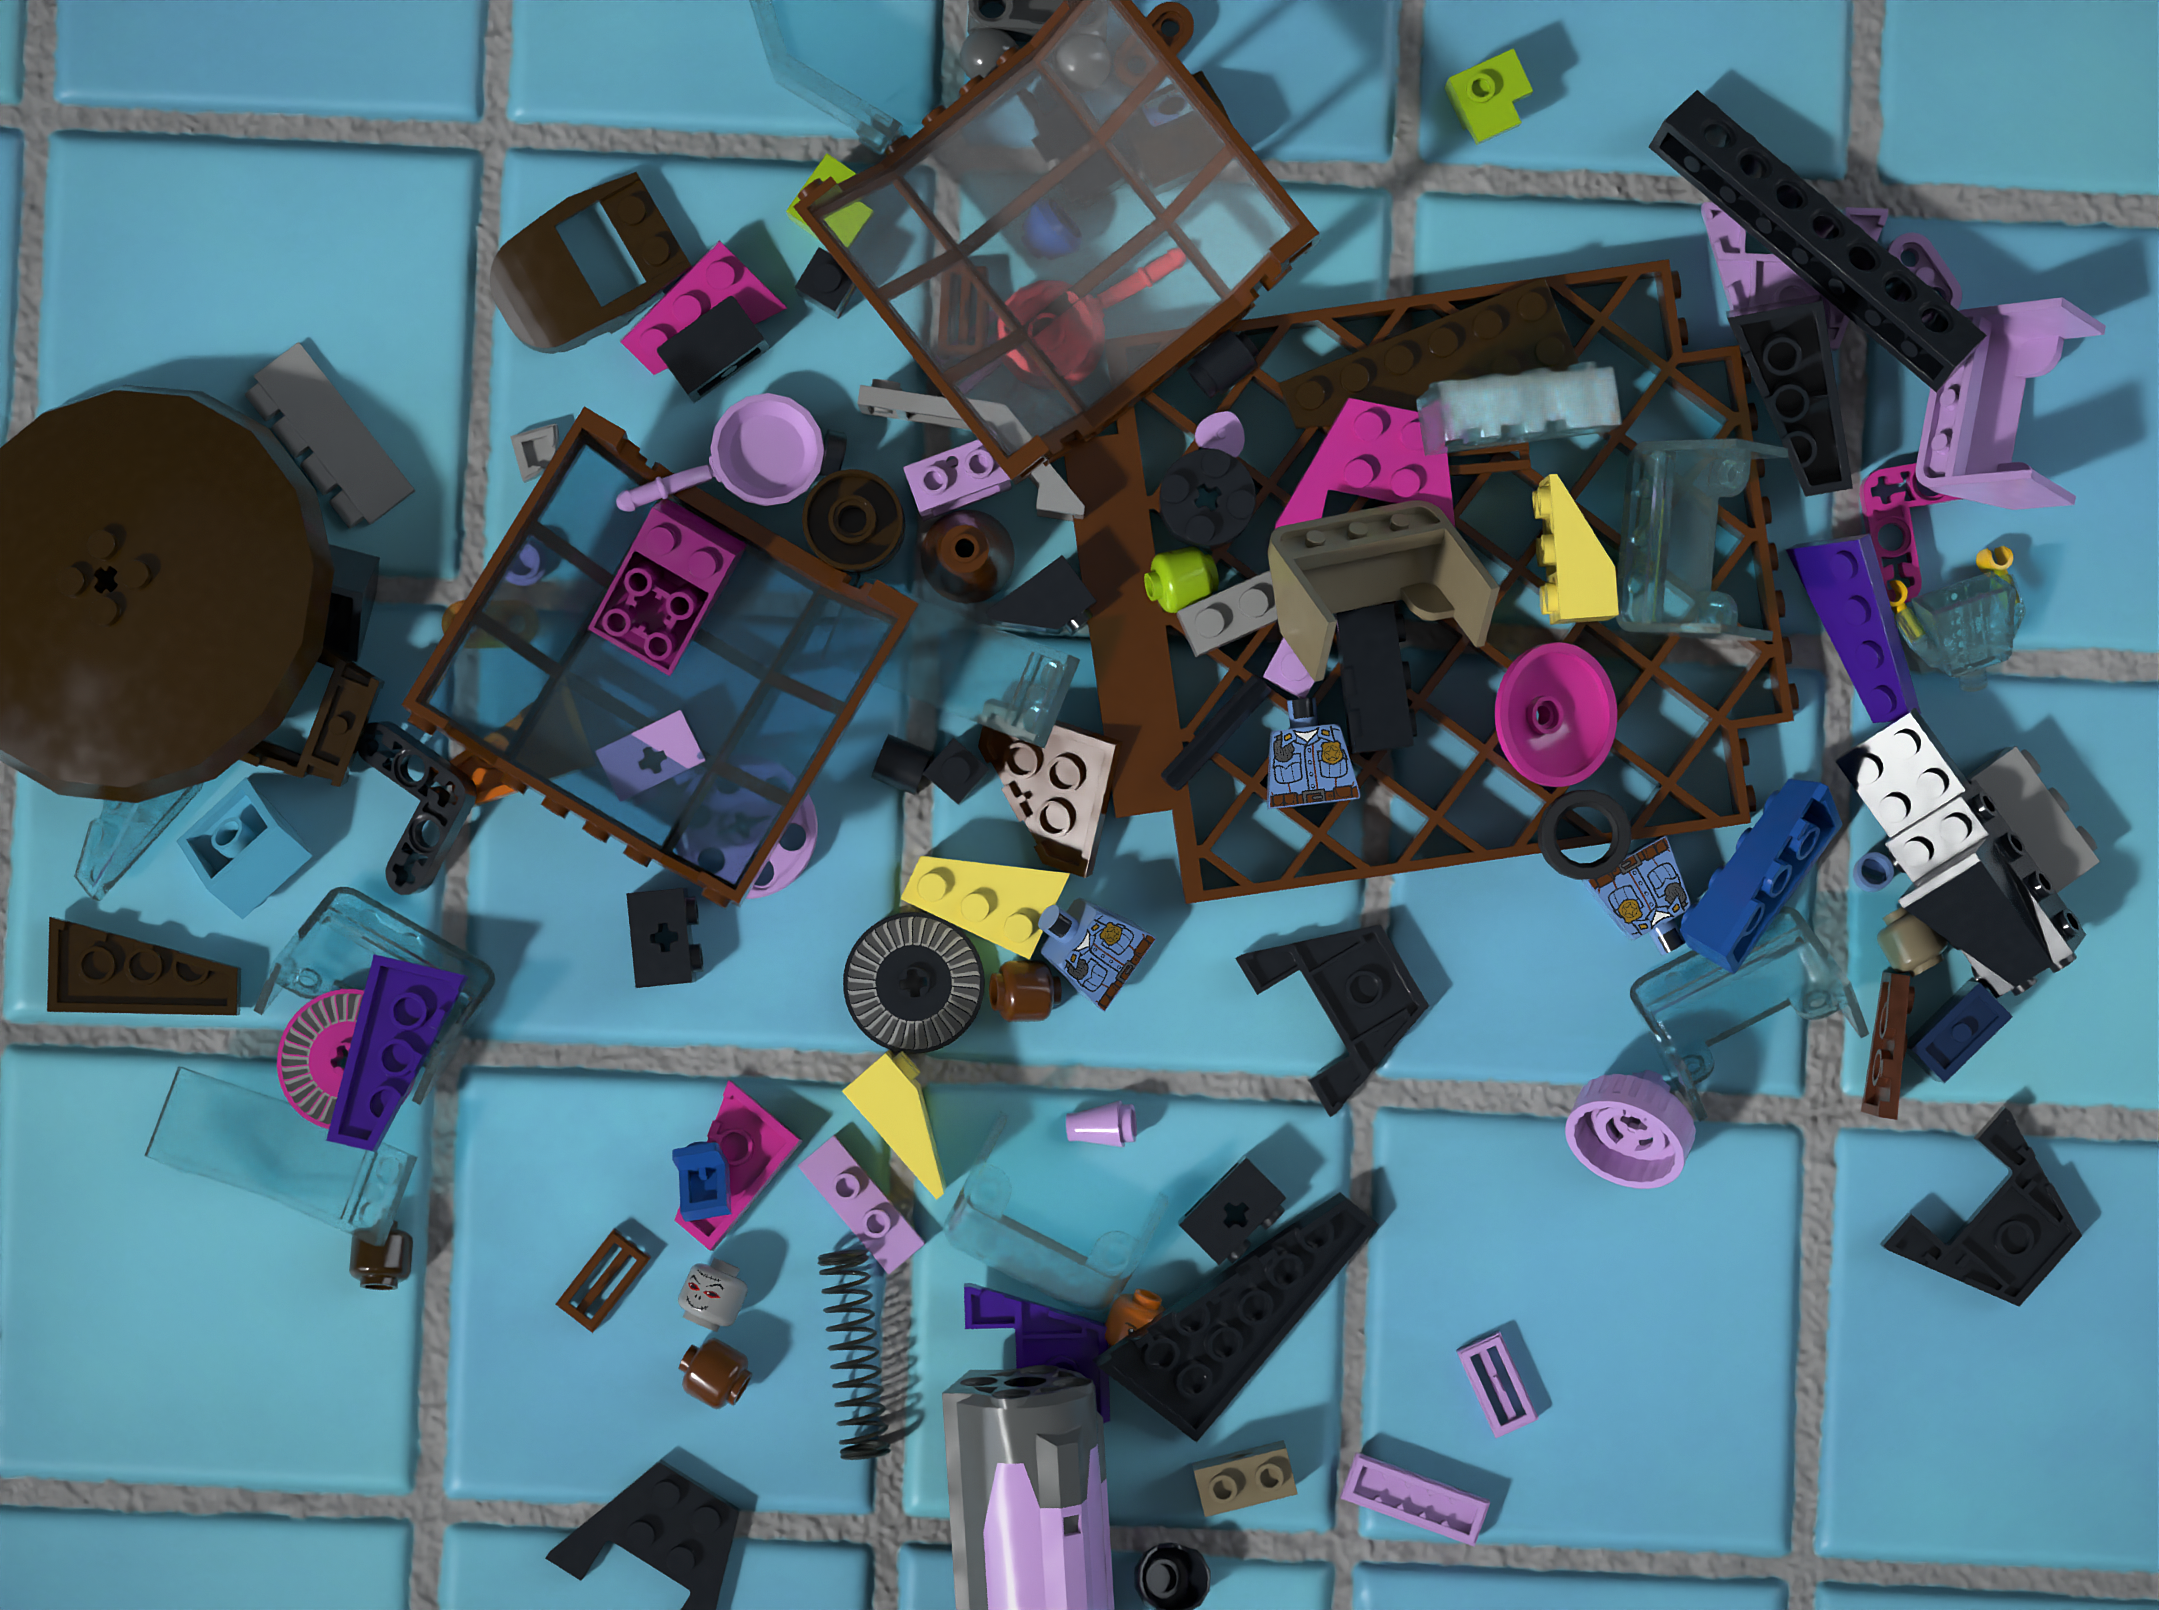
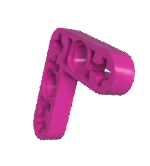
M1916 463L1874 471L1866 476L1860 485L1859 496L1866 534L1871 535L1887 595L1891 602H1894L1896 594L1893 589L1888 590L1887 581L1894 578L1893 564L1883 567L1881 558L1893 559L1906 554L1908 563L1901 562L1897 564L1900 577L1909 578L1910 587H1907L1908 594L1905 603L1913 601L1918 596L1922 585L1909 508L1963 500L1962 498L1937 493L1935 496L1923 495L1916 485ZM1900 473L1907 474L1906 490L1911 501L1904 500L1906 491L1889 495L1887 497V504H1882L1879 496L1872 497L1871 488L1878 485V478H1883L1884 484L1891 486L1904 482ZM1885 524L1897 526L1903 534V542L1895 551H1888L1879 544L1878 532Z

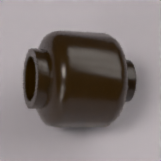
M369 1220V1227L355 1231L351 1239L349 1265L351 1276L360 1280V1287L365 1289H397L398 1283L407 1280L410 1276L413 1248L412 1236L403 1230H399L398 1222L395 1220Z

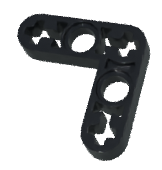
M389 721L371 722L367 724L357 750L359 756L420 800L385 869L386 880L389 887L400 895L421 893L432 884L473 808L477 797L476 786L466 773L398 725ZM384 734L381 742L391 750H401L397 754L389 750L377 751L379 743L374 739L375 735ZM413 755L419 756L425 765L424 776L419 781L413 780L408 773L407 765ZM435 782L443 786L456 785L454 794L459 797L458 801L449 802L451 794L441 786H431ZM428 820L433 821L440 831L439 841L433 847L428 845L422 836L423 826ZM420 854L428 857V858L418 859L419 856H420ZM414 864L411 873L416 879L415 881L407 882L408 872L404 870V866Z

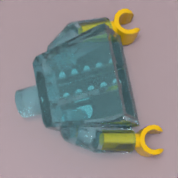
M2006 546L1995 548L1997 564L1993 561L1992 553L1988 548L1978 552L1976 564L1984 574L1911 598V607H1907L1905 604L1908 594L1905 584L1898 580L1889 582L1896 594L1894 602H1889L1895 614L1896 626L1907 645L1929 667L1939 668L1949 677H1958L1959 687L1963 691L1976 692L1987 687L1986 667L2004 662L2010 658L2013 640L2026 614V608L2014 574H2008L2007 568L2012 565L2013 553Z

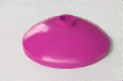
M1545 643L1526 650L1513 661L1502 678L1495 702L1496 731L1505 756L1522 776L1536 784L1549 787H1564L1577 784L1587 779L1601 766L1615 738L1617 704L1607 673L1591 654L1568 643ZM1537 711H1538V713H1539L1538 721H1537V718H1536V712H1537Z

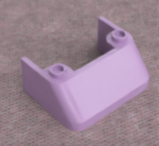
M2063 297L1959 310L1962 315L1969 318L1987 336L1967 362L1937 393L1930 388L1915 470L1917 480L1923 486L1936 493L2010 510L2075 505L2076 496L2042 476L2031 466L2023 462H2012L2026 378L2043 376L2054 369L2061 358L2064 339L2104 335L2106 326Z

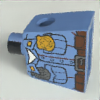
M1316 698L1287 701L1290 729L1270 732L1267 810L1359 799V788L1339 723L1319 726Z
M1658 836L1628 853L1626 858L1613 872L1598 879L1582 880L1584 886L1629 940H1636L1649 932L1661 955H1665L1686 943L1674 918L1686 912L1691 902L1666 836Z
M1082 898L1074 900L1066 912L1057 905L1049 906L1043 911L1038 922L1039 928L1049 935L1041 946V954L1082 996L1104 1012L1157 939L1132 920Z

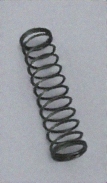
M863 1249L819 1255L817 1258L819 1260L817 1264L820 1266L841 1265L820 1270V1275L865 1276V1278L854 1282L822 1289L821 1293L868 1295L862 1299L827 1307L823 1310L825 1313L855 1312L870 1314L864 1318L829 1326L825 1329L827 1332L861 1331L872 1333L866 1337L831 1345L827 1348L830 1351L866 1350L874 1352L859 1359L832 1364L830 1366L831 1369H871L877 1371L861 1378L832 1385L833 1388L879 1389V1391L870 1395L834 1404L835 1407L868 1406L881 1408V1410L872 1414L836 1423L838 1426L873 1425L884 1427L871 1434L840 1440V1445L857 1444L840 1450V1458L844 1460L875 1458L887 1455L891 1451L889 1443L870 1439L887 1431L888 1426L885 1423L868 1420L884 1413L886 1407L880 1403L863 1402L879 1396L884 1391V1388L880 1385L861 1383L877 1377L882 1372V1369L874 1365L858 1364L873 1359L879 1354V1350L875 1347L856 1345L873 1339L877 1335V1331L867 1327H850L869 1321L875 1316V1313L870 1309L848 1308L867 1302L873 1297V1294L866 1290L846 1289L865 1283L871 1277L870 1274L863 1271L844 1270L863 1264L868 1260L869 1256L866 1255L868 1251Z

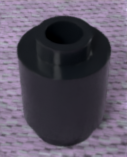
M1227 329L1193 357L1194 363L1186 370L1204 394L1211 399L1218 392L1222 395L1258 367L1254 357L1259 351L1242 330L1235 335L1231 330Z

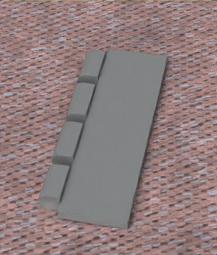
M299 342L254 375L259 383L245 393L246 398L264 421L272 419L280 412L284 414V417L277 421L271 427V430L293 458L299 457L309 449L313 451V454L306 458L300 464V467L322 495L328 494L337 486L342 488V491L329 501V504L349 529L364 519L370 525L415 492V489Z

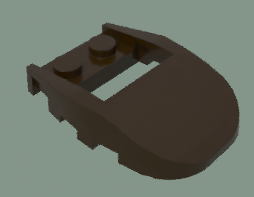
M634 172L567 197L513 236L500 248L494 258L490 272V287L493 299L514 335L524 345L535 351L554 354L585 345L587 340L607 332L612 334L628 325L627 321L647 306L651 307L665 295L663 289L683 273L686 274L692 266L638 173ZM597 202H600L646 281L603 307L600 305L555 228Z
M323 644L322 654L317 662L334 668L302 755L264 739L239 760L256 767L262 765L284 771V774L300 778L314 775L331 779V785L341 787L348 782L350 776L348 774L380 689L383 688L385 681Z

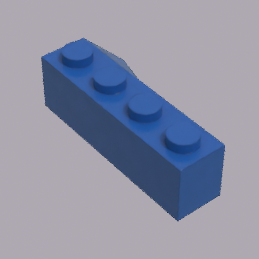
M1788 779L1780 791L1776 790L1768 797L1763 807L1761 818L1753 828L1749 827L1741 834L1736 844V852L1726 866L1721 865L1715 870L1710 878L1709 889L1699 903L1691 904L1684 913L1679 930L1689 948L1730 973L1735 974L1843 825L1828 786L1821 782Z

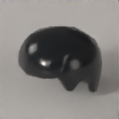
M1159 1543L1157 1546L1151 1547L1142 1554L1134 1568V1588L1144 1605L1151 1610H1193L1201 1606L1210 1591L1211 1571L1202 1554L1196 1549L1177 1543Z

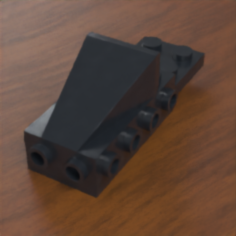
M1916 708L1908 711L1835 760L1890 837L1885 845L1889 849V857L1893 865L1900 872L1906 873L1913 882L1899 898L1898 902L1906 911L1946 938L1956 950H1961L1972 965L1971 969L1976 981L1980 982L1985 989H1989L1996 999L2010 990L2014 996L2023 993L2038 981L2037 974L2047 968H2050L2053 973L2058 972L2077 958L2074 951L2086 936L2077 917L2063 903L2053 889L2049 878L2038 868L2026 851L2019 836L2011 830L2000 815L1991 797L1983 791L1976 780L1971 783L1967 781Z

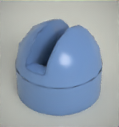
M1878 852L1865 854L1856 862L1853 868V878L1856 885L1863 891L1868 892L1882 890L1892 881L1894 876V868L1888 857ZM1861 870L1882 877L1881 881L1879 882L1862 875Z

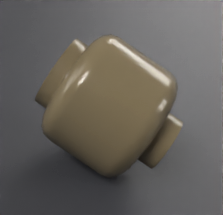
M1903 907L1882 918L1887 926L1878 933L1877 942L1895 972L1900 974L1909 972L1913 978L1945 960L1942 952L1948 946L1947 939Z

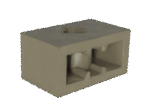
M1284 1440L1192 1463L1205 1517L1298 1494Z

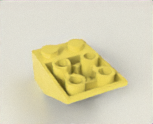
M1549 474L1539 483L1537 491L1532 492L1534 519H1542L1543 535H1541V538L1536 539L1538 567H1546L1547 579L1545 586H1540L1539 589L1542 615L1549 614L1550 625L1607 621L1619 615L1615 566L1558 474Z

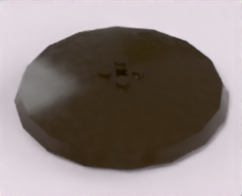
M123 385L45 411L0 448V761L58 795L140 803L216 779L281 725L322 654L335 568L317 492L269 428L202 391Z

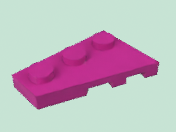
M719 240L620 339V342L653 375H656L668 368L657 353V348L728 296H733L754 325L787 309V306Z
M728 1080L722 1095L724 1098L716 1119L712 1121L707 1142L718 1143L729 1163L732 1214L685 1222L680 1213L679 1206L674 1219L710 1251L716 1249L803 1142L800 1137L731 1080Z

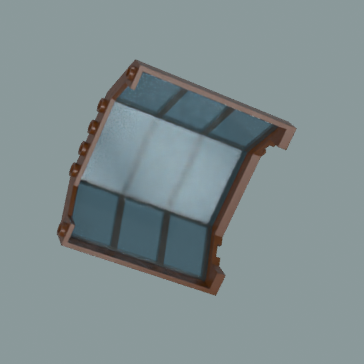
M584 406L401 705L411 713L407 720L409 723L433 736L436 730L501 771L503 775L499 781L522 795L526 793L528 788L545 797L540 805L563 819L567 817L569 812L585 821L582 830L604 843H607L611 836L626 845L623 854L646 868L653 861L704 888L701 895L720 907L726 909L730 902L741 907L918 612L919 603L878 579L874 585L866 581L859 588L849 585L852 577L847 573L833 568L694 486L670 494L667 499L747 544V547L725 588L671 676L666 675L588 630L650 510L663 500V498L635 508V511L628 512L618 508L616 503L618 495L625 489L631 490L654 481L656 477H661L662 479L674 473L658 462H655L652 468L647 466L645 463L648 459L639 453L640 448L628 439L624 429ZM681 710L701 750L697 754V758L699 760L705 759V761L688 769L666 756L663 750H656L631 733Z

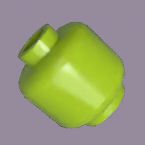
M1193 546L1157 554L1152 561L1151 572L1146 573L1144 576L1145 588L1151 601L1158 600L1160 606L1168 613H1177L1179 610L1211 597L1213 592L1217 591L1219 587L1217 568L1213 558L1209 554L1204 555L1199 548Z

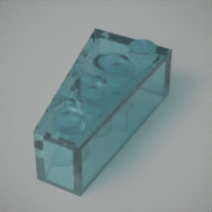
M1596 362L1574 364L1568 367V371L1551 372L1550 368H1538L1522 372V375L1504 377V374H1491L1470 380L1439 381L1429 384V390L1416 399L1425 456L1605 433L1622 424L1613 367L1597 368Z

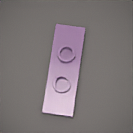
M835 1134L798 1165L800 1170L888 1274L926 1243Z
M1355 1452L1340 1494V1498L1474 1547L1490 1505L1489 1499L1359 1452Z

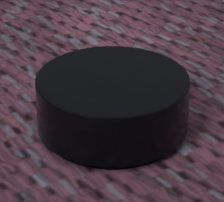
M827 430L823 441L824 455L818 475L826 477L834 472L841 471L847 446V436L844 432Z

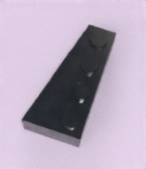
M1821 295L1726 311L1728 322L1805 497L1853 489L1826 316Z

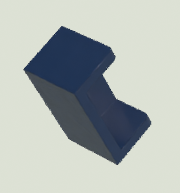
M1967 981L1908 1039L1906 1053L1934 1081L1946 1083L2013 1016L1980 982Z

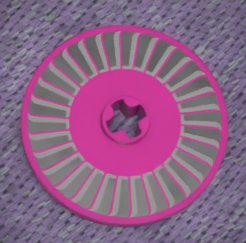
M340 989L315 997L296 1012L287 1024L280 1039L277 1053V1072L283 1093L291 1106L302 1117L325 1129L330 1127L344 1072L343 1067H338L337 1061L344 1058V1049H347V1051L350 1049L364 990ZM413 1082V1084H412V1086H411V1088H410V1090H409V1092H408L406 1098L404 1099V1101L407 1099L409 1093L411 1092L412 1087H413V1085H414V1082Z

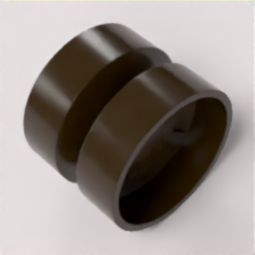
M847 469L826 476L811 490L803 508V531L812 550L823 562L849 575L869 574L883 568L894 559L903 544L906 520L901 503L891 486L871 472Z

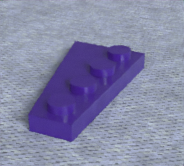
M1864 534L1800 543L1786 549L1872 722L1895 721L1913 708H1916L1919 714H1921L1871 535Z
M373 955L326 1141L377 1152L469 978L468 976Z

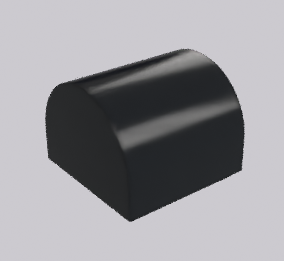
M888 734L871 778L916 795L924 776L922 773L926 770L933 752Z

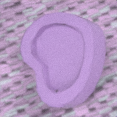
M1228 411L1217 412L1206 417L1197 426L1195 442L1203 449H1219L1236 458L1243 450L1245 442L1244 430L1234 413Z

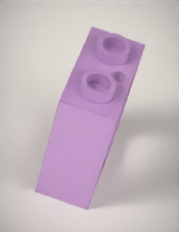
M979 439L903 467L923 522L1012 489L1010 478ZM949 457H956L954 459L947 461Z

